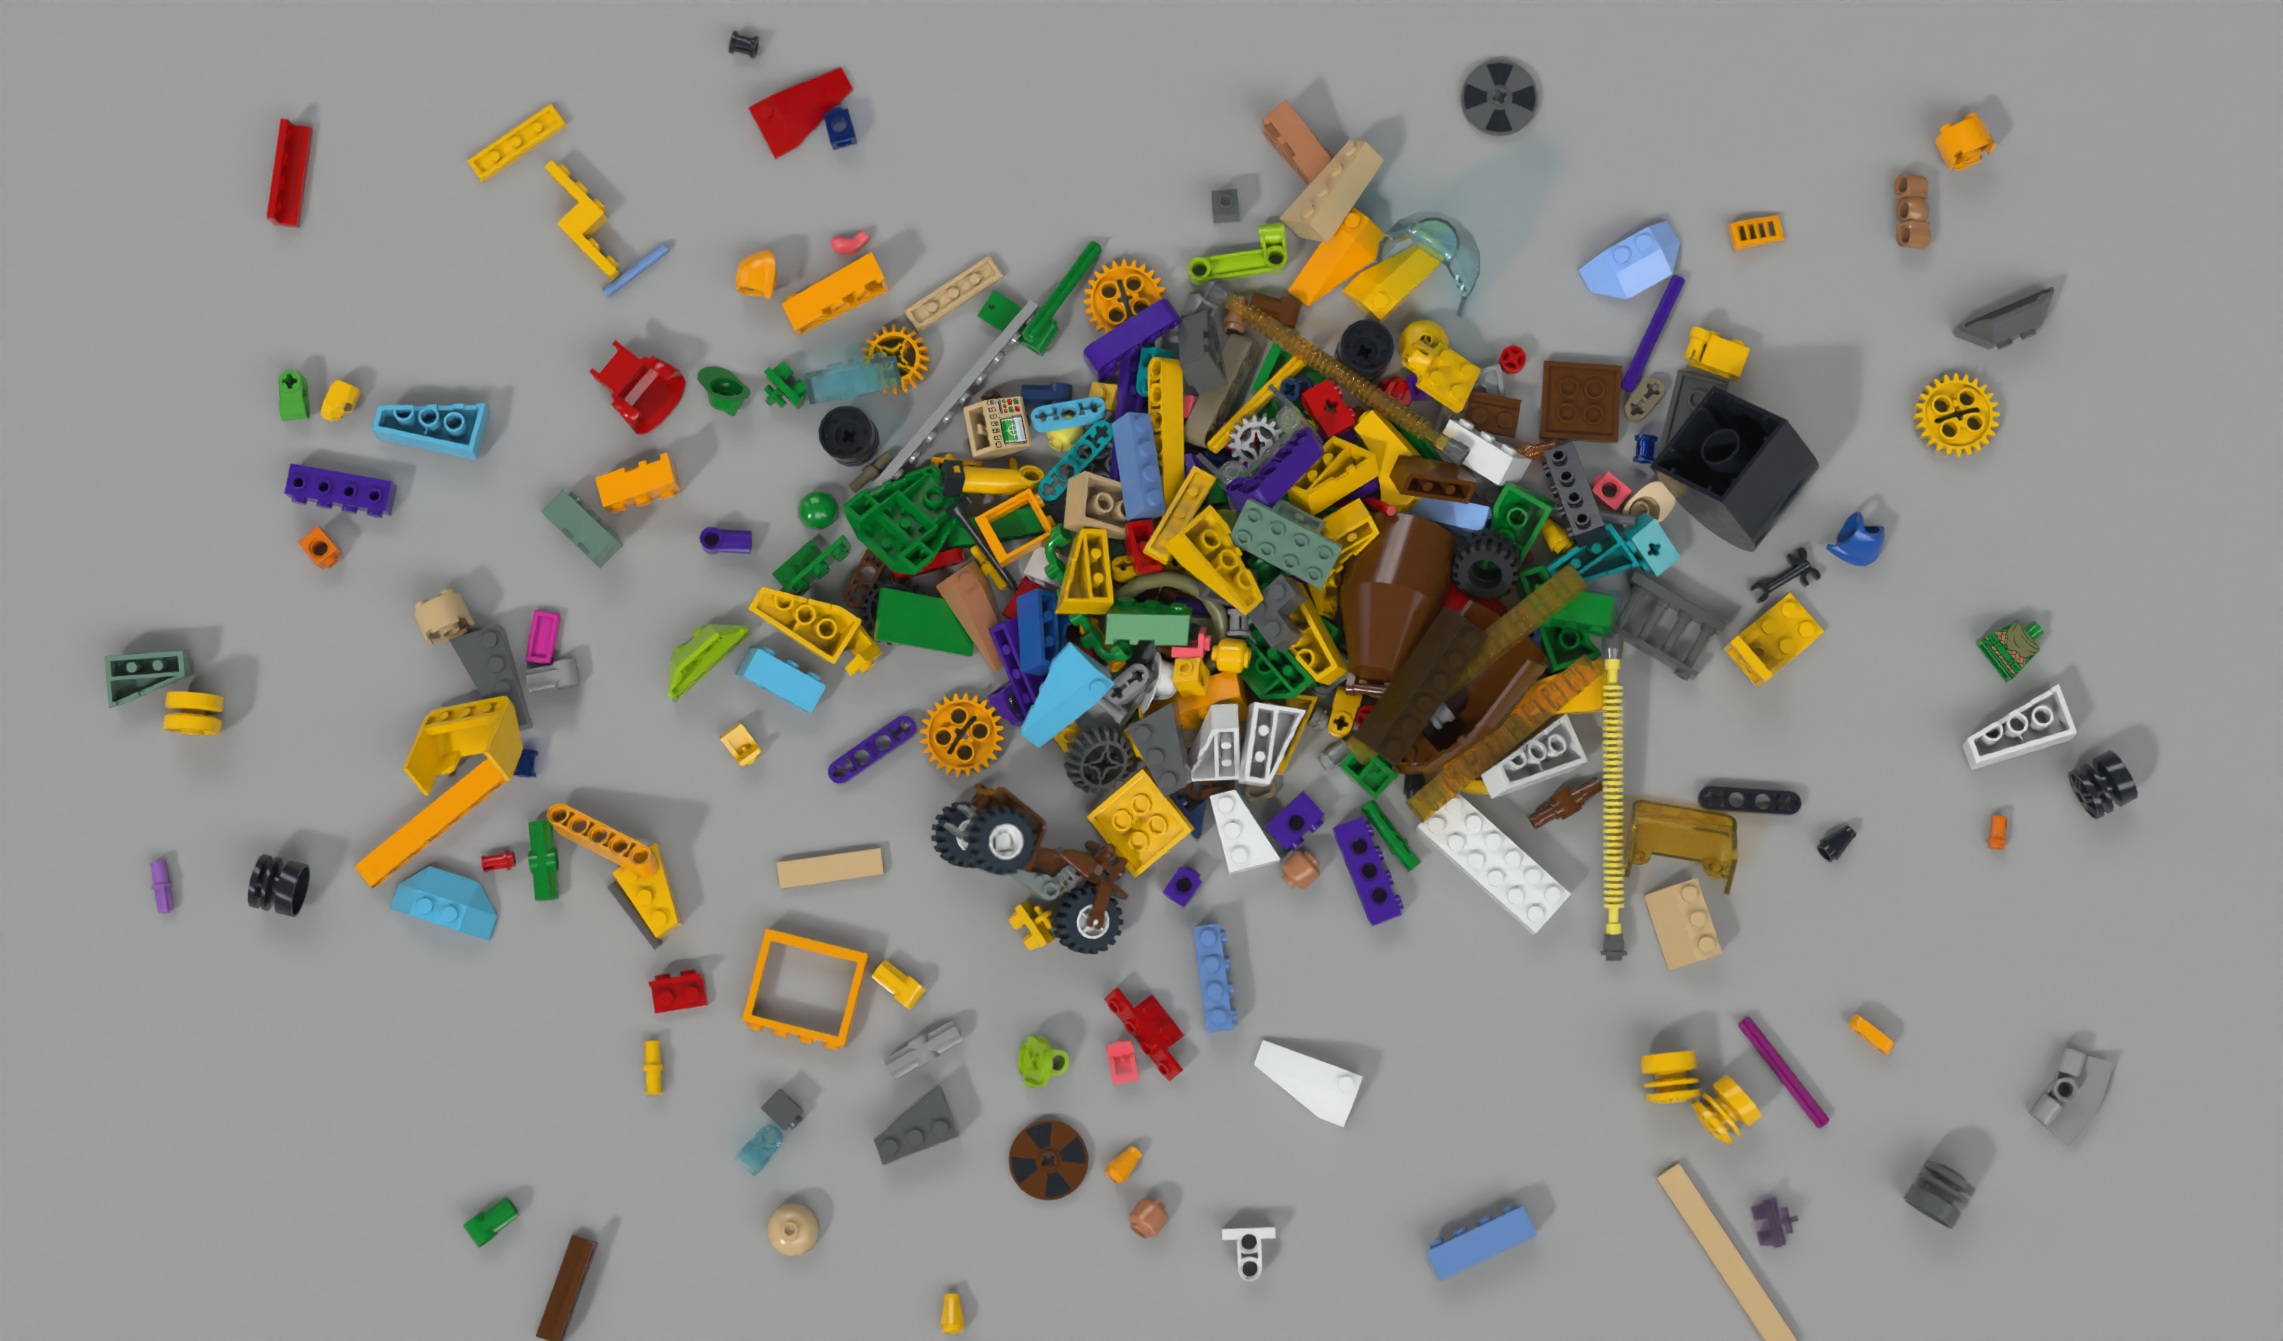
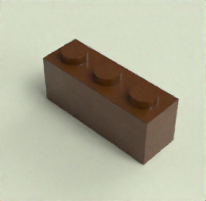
M1405 455L1398 456L1389 476L1400 494L1464 504L1469 503L1478 484L1470 469L1464 464L1458 466L1451 462Z

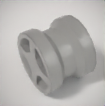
M1442 702L1430 719V722L1440 731L1443 728V724L1447 721H1453L1455 717L1444 702Z

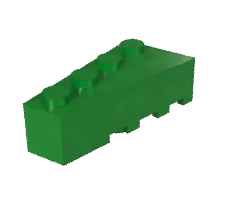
M1543 565L1520 572L1515 586L1528 623L1535 624V621L1531 619L1530 611L1536 584L1557 587ZM1537 625L1541 630V649L1547 658H1550L1551 668L1545 670L1547 676L1595 661L1602 656L1599 649L1590 640L1589 634L1567 631L1552 625L1551 627Z

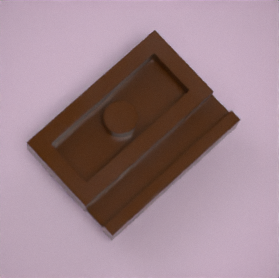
M1471 391L1465 420L1474 424L1473 429L1479 432L1485 431L1489 434L1515 438L1522 400Z

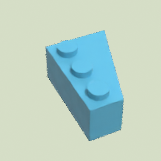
M765 646L762 649L750 647L735 675L751 681L757 687L778 696V698L807 713H812L826 688V685L821 683L822 678L810 671L804 674L798 670L799 665L789 659H785L783 662L775 658L777 653Z

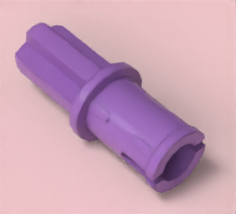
M167 861L150 863L154 885L151 887V890L155 892L159 914L170 913L174 909L170 889L173 884L169 883Z

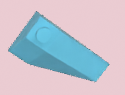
M1070 641L1052 660L1049 666L1050 671L1045 682H1042L1039 688L1040 693L1035 704L1031 705L1019 731L1023 737L1039 748L1098 703L1115 684L1107 668Z

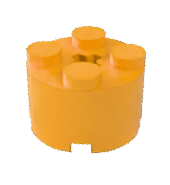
M1976 112L1963 118V121L1955 125L1953 122L1944 125L1939 130L1941 135L1935 139V145L1950 171H1952L1953 167L1955 171L1974 165L1982 160L1980 157L1982 153L1986 151L1989 155L1996 147L1982 118Z

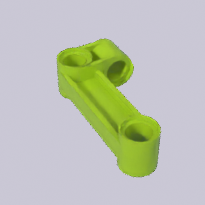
M1279 222L1258 226L1261 249L1205 258H1193L1188 265L1189 280L1194 285L1202 286L1208 280H1214L1215 278L1225 281L1282 273L1287 267L1288 256L1284 223ZM1278 255L1283 261L1278 265H1274L1269 261V258ZM1196 267L1206 269V273L1202 276H1196L1192 271Z

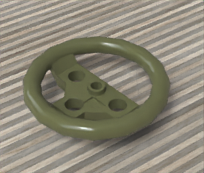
M1168 570L1143 574L1121 587L1114 600H1119L1120 597L1135 598L1147 589L1163 586L1185 590L1199 599V580L1191 575ZM1199 599L1211 617L1208 615H1192V623H1196L1200 627H1207V635H1211V646L1213 649L1214 645H1219L1222 638L1228 637L1227 632L1230 631L1226 609L1220 603ZM1108 610L1107 613H1106V619H1105L1104 630H1103V633H1104L1105 636H1106L1107 614H1108L1109 610ZM1191 634L1190 640L1198 641V635ZM1138 640V642H1143L1146 646L1151 642ZM1212 651L1204 661V664L1210 671L1209 676L1215 675L1218 670L1216 661L1211 659ZM1160 653L1162 660L1175 664V658L1167 659ZM1130 658L1125 661V665L1128 667L1134 665Z

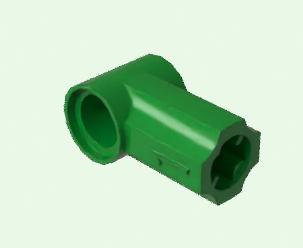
M505 1197L486 1212H481L474 1216L463 1227L479 1248L492 1240L499 1230L519 1217L520 1214L509 1198Z

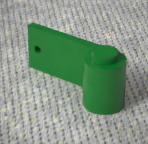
M993 290L977 317L1003 332L1022 308ZM1051 318L1034 342L1025 340L1023 335L1017 342L1032 352L1044 356L1059 332V328L1056 326L1058 322ZM1025 324L1019 332L1022 333L1027 324Z

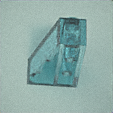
M885 352L869 355L870 360L864 361L863 357L848 360L849 364L842 365V362L827 365V369L805 373L804 378L810 405L841 401L901 387L896 356L886 357Z

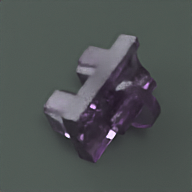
M1776 1197L1763 1200V1203L1751 1207L1754 1221L1767 1219L1769 1229L1757 1231L1759 1245H1773L1774 1248L1786 1245L1784 1230L1785 1234L1793 1233L1791 1223L1798 1221L1797 1215L1789 1216L1788 1207L1786 1206L1780 1208L1781 1218Z

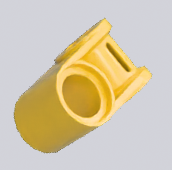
M1338 685L1328 723L1329 733L1333 737L1344 738L1350 733L1363 694H1356L1355 696L1346 695L1345 687ZM1339 719L1344 720L1343 724L1347 726L1343 727L1342 730H1338L1337 725L1334 724L1338 723Z

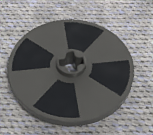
M1504 60L1489 61L1476 67L1466 78L1461 92V106L1467 120L1479 131L1492 136H1506L1523 129L1534 116L1538 103L1537 88L1530 74L1521 66ZM1496 93H1499L1500 96L1505 95L1503 103L1500 104L1498 100H1493Z

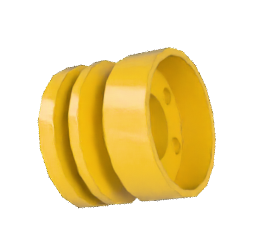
M1695 1051L1640 1056L1642 1074L1654 1075L1655 1079L1643 1084V1088H1656V1094L1644 1095L1645 1101L1665 1104L1685 1102L1696 1096H1701L1700 1089L1688 1090L1687 1084L1699 1083V1078L1686 1077V1071L1697 1068Z
M1724 1074L1712 1085V1089L1717 1096L1715 1099L1703 1092L1701 1098L1707 1106L1705 1107L1696 1099L1691 1103V1106L1705 1129L1713 1137L1729 1146L1733 1143V1140L1728 1134V1130L1736 1137H1740L1741 1132L1736 1123L1739 1121L1744 1126L1750 1128L1762 1117V1114L1747 1094L1728 1075Z

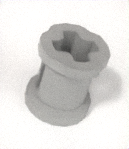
M1228 609L1230 631L1227 632V636L1235 638L1250 637L1248 615L1245 616L1238 609Z

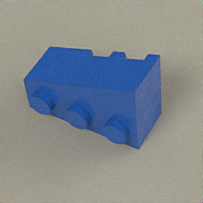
M1035 589L1016 597L1020 664L1022 673L1043 676L1049 673V666L1052 660L1067 645L1068 639L1065 638L1067 627L1071 625L1068 614H1055L1058 602L1055 592Z

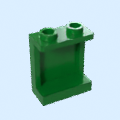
M1273 343L1252 387L1251 394L1255 395L1294 355L1283 351L1282 346ZM1308 362L1292 379L1300 375H1306L1316 386L1328 378L1331 381L1332 377L1328 375L1330 368L1326 366L1322 368ZM1280 391L1272 398L1276 400L1279 407L1290 412L1292 410L1305 415L1306 419L1309 418L1308 412L1300 401L1301 398L1295 401L1285 400Z

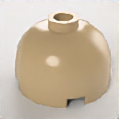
M797 1203L784 1204L774 1210L768 1219L766 1227L768 1241L776 1251L783 1255L791 1257L803 1255L811 1250L818 1241L820 1231L819 1220L815 1213L805 1205Z

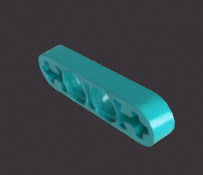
M1102 420L1095 422L1038 485V494L1044 502H1055L1067 489L1068 479L1070 478H1064L1060 475V468L1063 465L1073 466L1075 472L1072 477L1084 472L1113 439V430L1110 423ZM1097 428L1101 430L1107 428L1108 437L1106 439L1100 437L1096 442L1100 447L1096 449L1095 445L1087 440V438L1091 437L1093 441L1097 437ZM1083 445L1089 446L1092 449V454L1087 459H1081L1077 455L1078 448ZM1056 475L1057 479L1065 485L1061 487L1058 483L1054 488L1056 494L1054 496L1051 494L1045 496L1044 486H1052L1055 483V479L1052 476Z

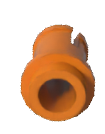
M1991 816L1989 839H1986V842L1989 844L1988 848L2004 850L2005 845L2008 844V841L2005 840L2007 817Z

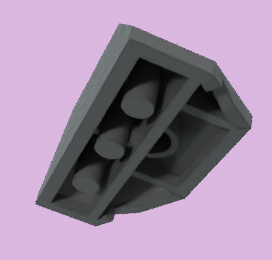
M2053 286L1958 325L1952 332L1955 337L1988 350L1996 346L1998 350L2006 348L2013 344V339L2021 337L2022 340L2030 338L2037 334L2035 330L2041 326L2054 294Z

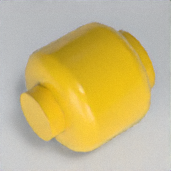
M1224 637L1220 640L1219 645L1213 646L1211 659L1216 661L1218 670L1239 674L1244 668H1249L1251 647L1247 646L1245 640Z

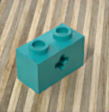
M1645 512L1637 518L1636 526L1628 525L1620 531L1625 538L1623 542L1632 554L1635 553L1640 564L1638 567L1644 573L1649 572L1658 577L1681 558L1657 520Z

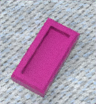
M534 610L526 662L553 665L561 614Z

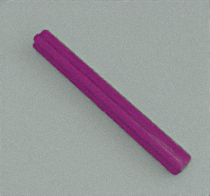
M1750 1017L1743 1019L1738 1024L1742 1032L1817 1128L1825 1126L1830 1121L1828 1116Z

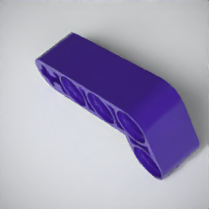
M1163 298L1088 345L1083 352L1084 362L1098 382H1104L1117 372V364L1174 329L1182 319L1168 299Z
M1303 428L1297 431L1252 478H1236L1226 486L1225 490L1239 512L1242 511L1248 498H1252L1272 508L1322 456L1324 448L1312 428Z

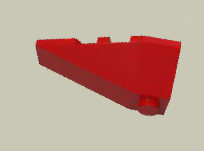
M840 67L775 93L748 107L774 158L777 159L798 148L812 130H815L820 125V122L830 112H833L853 91V88Z

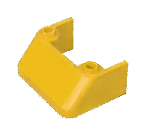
M499 696L431 711L425 716L402 769L425 796L430 794L438 775L452 773L457 768L461 757L484 753L506 781L511 780L523 751L514 704L507 696Z

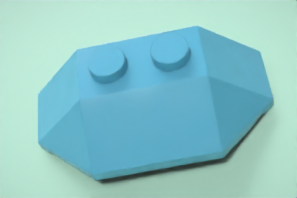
M431 866L400 882L390 909L488 941L498 917L480 882Z

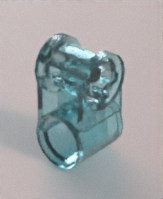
M774 1126L761 1128L734 1159L753 1176H756L782 1144V1132ZM765 1133H773L774 1135L772 1139L775 1142L766 1144L765 1141L767 1138L765 1136Z

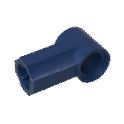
M1051 383L1049 386L1022 384L1021 397H1023L1024 407L1037 408L1039 406L1072 401L1073 386L1067 383Z

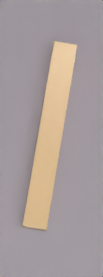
M1677 1163L1656 1177L1763 1340L1797 1341L1681 1165Z

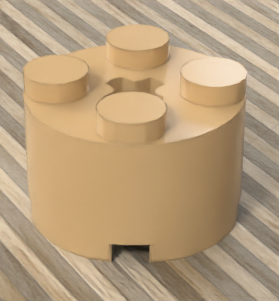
M445 589L438 594V597L419 601L414 606L416 609L414 617L426 644L429 646H434L433 641H440L441 645L450 643L449 639L467 634V627L469 625L472 628L475 626V622L462 594L454 593L453 589Z

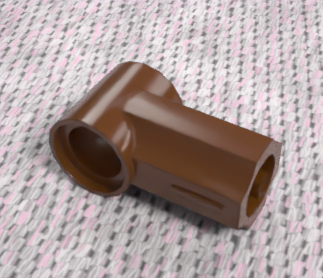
M1253 292L1248 315L1274 321V324L1283 328L1295 329L1302 308V302L1293 298L1281 297L1279 299Z

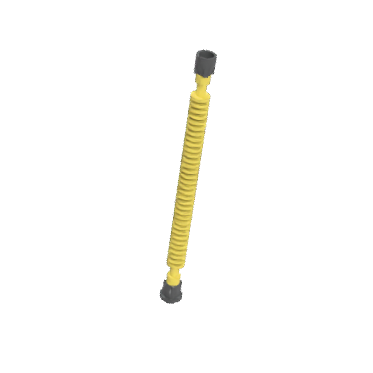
M1602 638L1603 659H1605V670H1607V686H1602V689H1607V692H1602V696H1607V699H1602V703H1607V706H1602V710H1607V713H1602V717H1607V720H1602V724H1607V726H1603L1602 730H1608V733H1602V737H1608V740H1602V744H1608V747H1602V751H1608V754H1602V758H1608V760L1602 761V764L1608 765V767H1602V771H1608V774H1602V778H1608V781H1602V785H1608V788H1602V792H1608V794L1602 795L1603 799H1608V801H1603V805L1608 806V808H1603V812H1608V815H1603V819H1608V822H1603V826H1608V828L1603 829V833H1608V835H1603V839L1608 840V842H1603V846H1608V849H1603V853H1608V856H1603V860H1608V862L1603 863V867H1608V869H1603V874H1608V876H1603V880L1608 881V883H1603V887H1608V890H1603V894H1608L1607 897H1603V901H1608V903L1603 904V908H1608V923H1606V934H1604L1603 951H1600V953L1606 956V961H1622V956L1627 955V951H1624L1622 923H1619V908H1624V904L1619 903V901H1624V897H1619V894H1624V890H1619L1620 887H1624V883H1619V881L1624 880V876H1619V874H1624V870L1619 869V867H1624V863L1619 862V860H1624V856H1619V853H1624V849H1619L1620 846H1624V842H1619V840L1624 839V835H1619V833H1624V829L1619 828V826H1624V822H1619V819H1624V815H1619V812H1624V808H1618L1619 805H1624V801H1618V799L1624 798V795L1618 794V792H1624V788H1618V785H1624V781H1618V778H1624V774H1618V771H1624V767H1618L1619 764H1624L1623 760H1618V758H1624V754H1618V751H1624V747H1618V744H1624V740H1618V737H1623V733H1618V730H1623V726H1618V724L1623 723V720H1618V717H1623V713H1618V710H1623V706H1618V703H1623V699H1618V696H1623V692H1618V689H1623V686H1618V670H1621L1620 659H1622L1623 638Z

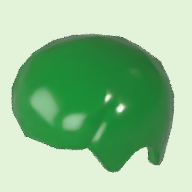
M820 490L806 494L797 507L798 518L807 528L825 529L832 525L838 516V503L836 499L828 492Z

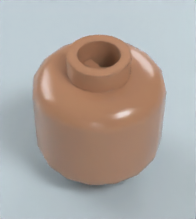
M1299 850L1295 851L1282 864V871L1285 873L1282 879L1292 889L1295 886L1300 889H1306L1320 875L1318 867L1321 864L1307 850L1304 853Z
M1152 1198V1200L1141 1199L1129 1215L1131 1230L1145 1239L1148 1236H1157L1168 1221V1214L1164 1210L1165 1204L1157 1198Z

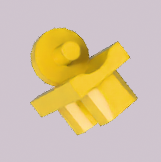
M1029 900L1015 907L1016 911L1008 921L1016 930L1024 925L1028 927L1031 933L1023 938V943L1028 950L1039 946L1043 947L1055 940L1049 930L1052 928L1049 918L1052 916V908L1045 912L1040 904L1033 907Z

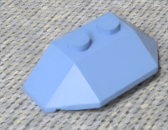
M1664 221L1648 226L1608 248L1580 268L1578 272L1590 293L1628 300L1672 276L1680 241L1669 222Z

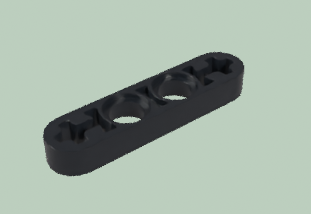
M1708 786L1703 788L1697 797L1698 804L1702 809L1720 812L1791 816L1799 811L1802 804L1799 795L1795 792ZM1708 791L1712 792L1714 797H1721V792H1726L1723 799L1725 807L1720 806L1722 801H1713L1710 806L1706 800H1703V796H1706ZM1732 793H1739L1743 797L1741 807L1736 808L1729 803V796ZM1758 795H1766L1769 798L1770 804L1768 808L1760 809L1756 806L1755 799ZM1774 795H1778L1777 801H1785L1787 796L1791 797V801L1795 802L1796 805L1791 807L1790 811L1787 810L1785 805H1777V810H1773L1775 805Z

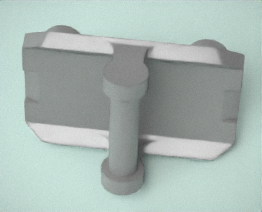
M1107 663L1103 665L1108 669L1113 680L1129 668L1125 665L1121 670L1113 672ZM1136 673L1137 678L1135 680L1141 682L1143 680L1142 676ZM1117 687V694L1115 696L1122 698V690L1125 688ZM1147 688L1125 705L1111 702L1105 694L1098 703L1078 717L1075 722L1087 732L1090 731L1091 726L1098 729L1100 724L1105 725L1107 728L1111 726L1118 731H1122L1146 695Z

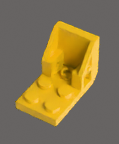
M1789 593L1756 622L1735 637L1724 648V651L1751 682L1759 688L1822 635L1824 630L1796 598Z

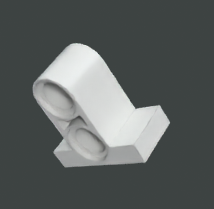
M1275 1227L1222 1229V1240H1237L1238 1271L1243 1279L1253 1281L1261 1275V1239L1276 1238ZM1246 1234H1252L1256 1237L1257 1243L1252 1249H1245L1241 1244V1239ZM1247 1261H1253L1258 1266V1270L1253 1276H1247L1242 1271V1266Z

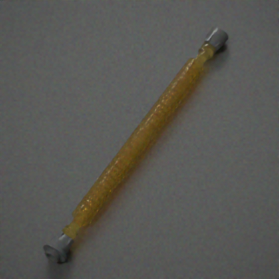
M1210 279L1204 285L1202 290L1204 300L1212 301L1223 308L1226 307L1230 311L1235 310L1244 316L1242 319L1243 323H1248L1249 327H1253L1261 335L1264 334V337L1269 338L1270 341H1275V344L1280 345L1287 352H1291L1299 360L1302 359V362L1307 363L1308 366H1313L1314 370H1318L1326 378L1329 377V380L1335 381L1337 385H1340L1347 392H1351L1359 400L1362 399V402L1367 403L1368 406H1373L1374 410H1378L1380 414H1384L1392 422L1395 421V424L1400 425L1401 428H1406L1407 432L1410 433L1412 431L1411 434L1417 436L1419 440L1426 437L1435 443L1434 446L1458 466L1467 458L1471 450L1470 447L1448 437L1444 433L1440 435L1431 429L1432 422H1426V418H1421L1420 414H1415V411L1410 410L1408 406L1404 407V404L1402 402L1399 403V400H1393V396L1388 395L1385 391L1382 392L1381 388H1377L1369 380L1366 381L1358 373L1355 374V371L1350 370L1349 367L1344 366L1337 359H1333L1325 351L1322 352V349L1317 348L1316 345H1311L1310 341H1306L1298 333L1295 334V331L1290 330L1289 327H1284L1283 323H1279L1277 319L1270 315L1268 316L1260 308L1257 309V306L1252 305L1249 308L1241 303L1240 298L1221 283V279Z

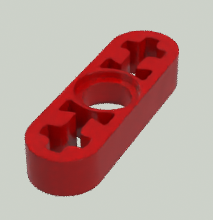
M963 548L940 552L930 564L916 575L897 573L891 570L893 581H895L897 576L902 581L907 578L910 579L966 562Z

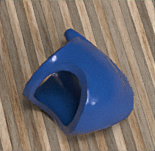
M1856 511L1848 517L1837 536L1836 545L1828 544L1826 549L1847 563L1855 566H1867L1875 562L1880 555L1884 545L1885 528L1880 525L1864 526L1861 512Z

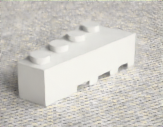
M2057 684L2044 694L2037 696L2002 719L1970 736L1962 747L1970 769L1973 770L2070 741L2077 731L2061 688Z
M1566 713L1481 774V777L1491 799L1571 772L1588 760Z

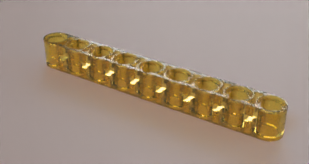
M1584 654L1511 714L1498 730L1471 747L1406 802L1407 806L1422 823L1425 822L1597 680L1602 673L1588 656Z

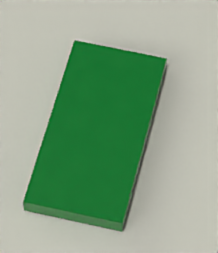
M880 588L873 640L972 657L974 642L945 599L889 588Z

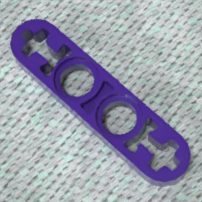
M909 716L898 717L832 762L828 768L829 778L836 784L849 782L912 739L917 732L915 721ZM904 721L905 724L911 723L912 726L909 727L911 732L907 735L905 732L898 734L897 737L900 741L896 743L893 735L888 730L893 728L895 733L900 730L901 726L899 724ZM880 736H888L890 738L891 744L888 749L880 750L877 748L876 741ZM860 750L867 751L869 754L868 762L863 765L857 764L854 760L855 754ZM847 758L857 768L854 772H852L851 768L847 769L844 772L845 777L843 779L839 776L834 777L837 766L844 768L849 765L845 761Z

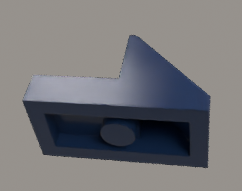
M1175 793L1170 794L1169 797L1195 828L1190 834L1196 842L1199 841L1202 834L1206 800L1188 812L1187 808L1190 805L1181 794L1178 796Z

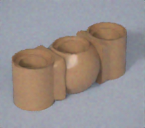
M1899 174L1894 181L1893 187L1896 194L1895 201H1900L1896 207V217L1901 223L1896 225L1897 244L1905 248L1926 249L1931 241L1930 223L1925 222L1929 216V207L1924 200L1928 198V180L1924 176Z

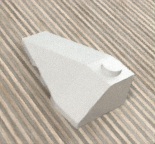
M1265 1040L1262 1041L1254 1065L1318 1118L1344 1127L1363 1076Z

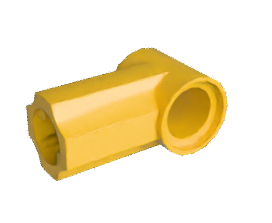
M886 959L871 976L909 1010L914 1007L926 992V989L909 975L903 974Z

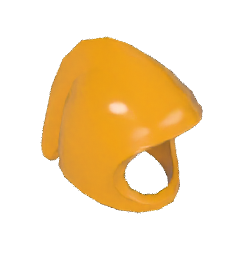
M765 249L750 254L738 264L735 282L737 292L752 296H765V299H770L777 283L775 258L770 250Z

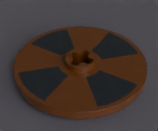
M1039 1121L1027 1126L1015 1138L1009 1153V1168L1015 1183L1026 1194L1040 1200H1056L1071 1194L1082 1183L1088 1169V1152L1083 1139L1072 1127L1059 1121ZM1045 1153L1049 1156L1055 1155L1056 1158L1053 1160L1055 1165L1053 1167L1049 1165L1044 1167L1042 1165L1044 1161L1042 1156Z

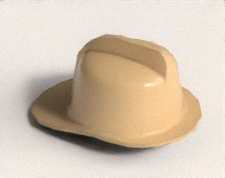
M1650 482L1624 501L1621 513L1635 515L1638 518L1645 512L1660 523L1673 509L1675 497L1662 482Z

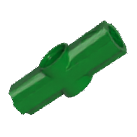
M548 820L528 822L531 847L528 853L530 872L533 874L535 901L559 899L557 882L559 859L556 847L554 848L553 826Z

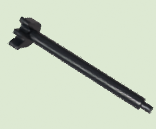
M969 495L966 497L962 496L959 500L955 499L945 512L950 518H958L1000 577L1008 584L1009 589L1016 593L1018 590L1017 583L1005 567H1000L989 545L964 512L973 500Z

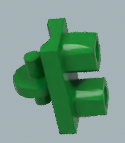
M784 362L777 365L773 370L768 367L764 371L766 377L777 387L775 390L770 385L764 388V391L769 395L765 401L769 406L777 403L783 408L787 404L782 398L783 395L798 410L804 405L802 400L809 393L810 389L801 379L791 387L785 383L793 374V371Z

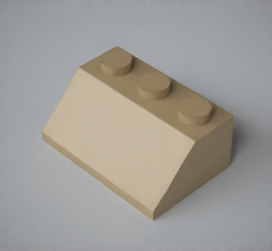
M1698 878L1644 895L1668 971L1723 954Z

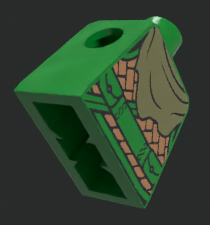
M2015 621L1982 638L1975 644L2007 683L2039 652L2040 648L2034 640L2044 634V631L2036 621H2033L2025 628L2020 622Z

